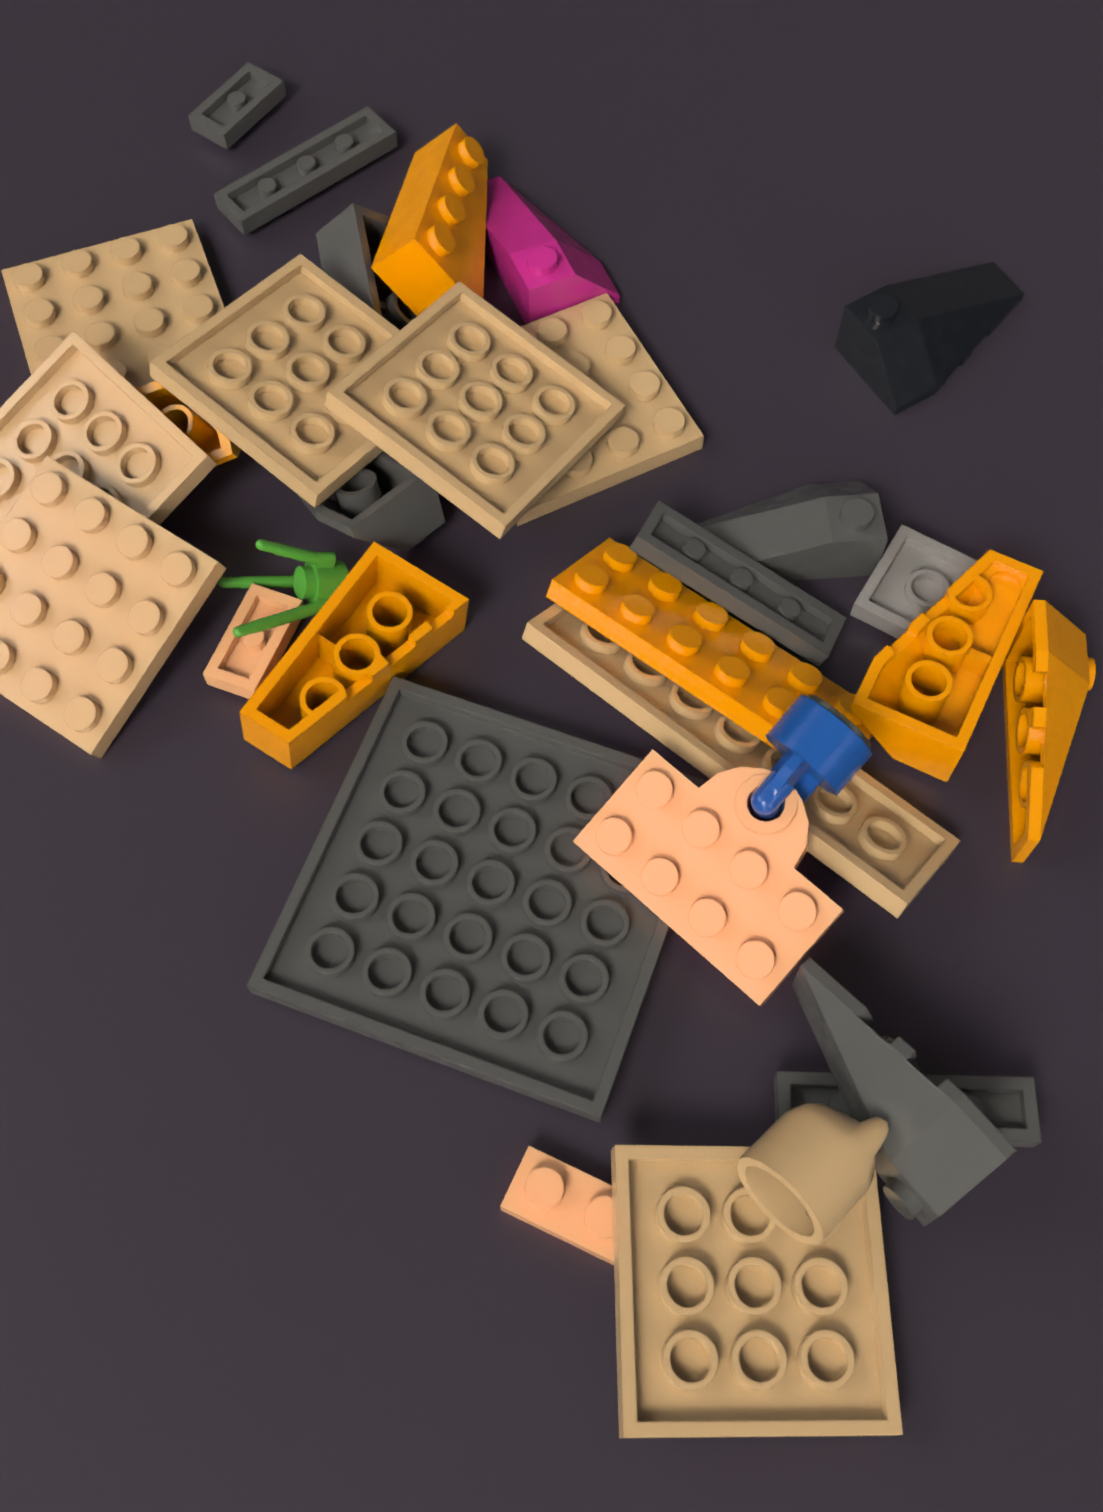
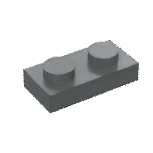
M247 62L188 115L192 131L228 150L287 96L284 80Z

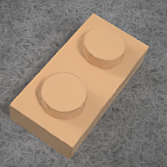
M252 583L203 672L207 685L250 699L280 661L301 619L239 638L233 635V629L253 620L303 606V600Z
M528 1146L500 1205L501 1211L614 1265L612 1185Z

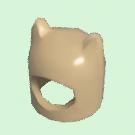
M823 1103L800 1105L785 1112L739 1158L736 1165L739 1178L751 1198L777 1226L795 1239L808 1245H819L868 1191L874 1177L876 1153L885 1141L889 1131L888 1122L877 1116L859 1122Z

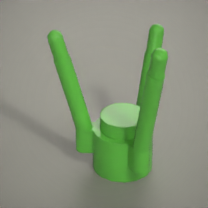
M259 539L255 543L257 549L306 562L305 565L298 566L295 569L294 576L221 577L218 585L221 588H250L253 583L265 588H294L297 598L305 599L308 603L235 627L233 635L239 638L316 615L349 573L346 564L341 560H336L334 552H314L279 542Z

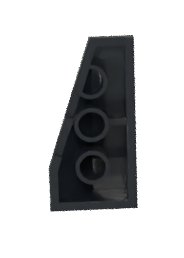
M994 262L886 285L845 305L835 348L887 408L896 415L935 395L945 384L951 372L958 365L962 366L971 356L977 344L985 336H989L1022 301L1024 293Z

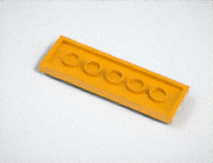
M609 537L551 581L546 594L547 598L775 750L777 749L768 741L766 734L800 695L808 696L813 694L821 698L850 720L868 740L873 737L871 732L850 709L856 694L849 693L823 676L813 665L801 662L775 645L765 634L750 629L730 616L720 605L707 601L682 585L680 580L648 563L630 550V547L618 543Z

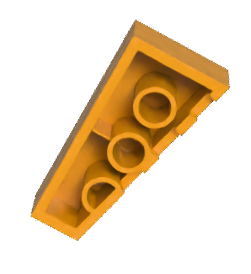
M457 123L415 152L371 269L416 316L459 281L480 297H484L488 159L485 157L480 144L473 137L467 136Z
M374 541L240 710L239 714L244 740L292 770L385 695L393 676L401 679L406 678L465 630L469 599Z

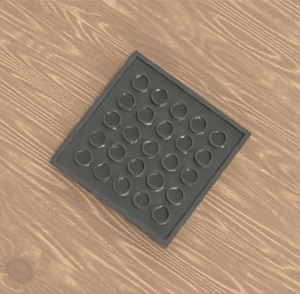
M393 676L247 984L249 991L257 996L600 1123L670 927L577 846L573 840L644 759ZM681 772L698 788L707 782V780Z

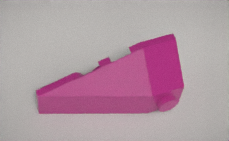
M498 176L487 180L485 250L525 325L605 293L610 296L614 304L619 302L620 295L603 265L594 255L502 177Z

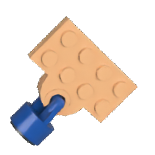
M813 694L808 696L800 695L766 734L768 741L783 755L770 771L762 768L740 766L717 773L698 788L652 749L573 840L577 846L759 1006H762L844 912L839 905L796 870L807 852L810 825L804 803L819 786L837 796L872 756L870 750L871 743L867 737L838 710Z

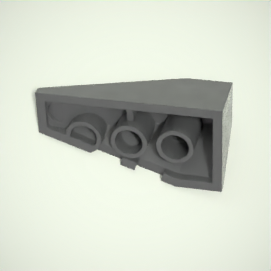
M352 203L315 233L322 270L401 330L417 316L371 269L390 217Z
M384 451L316 508L299 496L318 521L355 539L372 543L375 541L380 545L409 551L445 523L438 492Z
M860 481L806 484L698 523L702 528L787 581L871 576L883 555L888 541L879 494ZM681 582L682 585L686 586L687 588H691L688 585Z
M809 958L800 965L792 982L793 989L851 1117L862 1122L877 1116L888 1122L889 1131L887 1137L876 1153L875 1159L876 1172L887 1184L883 1187L884 1194L901 1215L909 1220H913L916 1217L925 1227L945 1213L1017 1150L966 1094L949 1079H946L937 1087L920 1072L915 1062L917 1058L916 1050L900 1036L895 1040L888 1036L880 1037L871 1029L874 1026V1021L866 1006L815 961Z

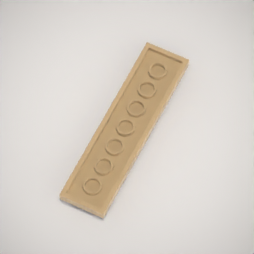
M553 604L527 622L522 636L525 642L709 779L719 772L740 766L762 768L770 771L783 756L780 752L558 604ZM862 769L855 774L837 796L819 786L804 803L810 825L807 852L897 919L949 858L961 841Z

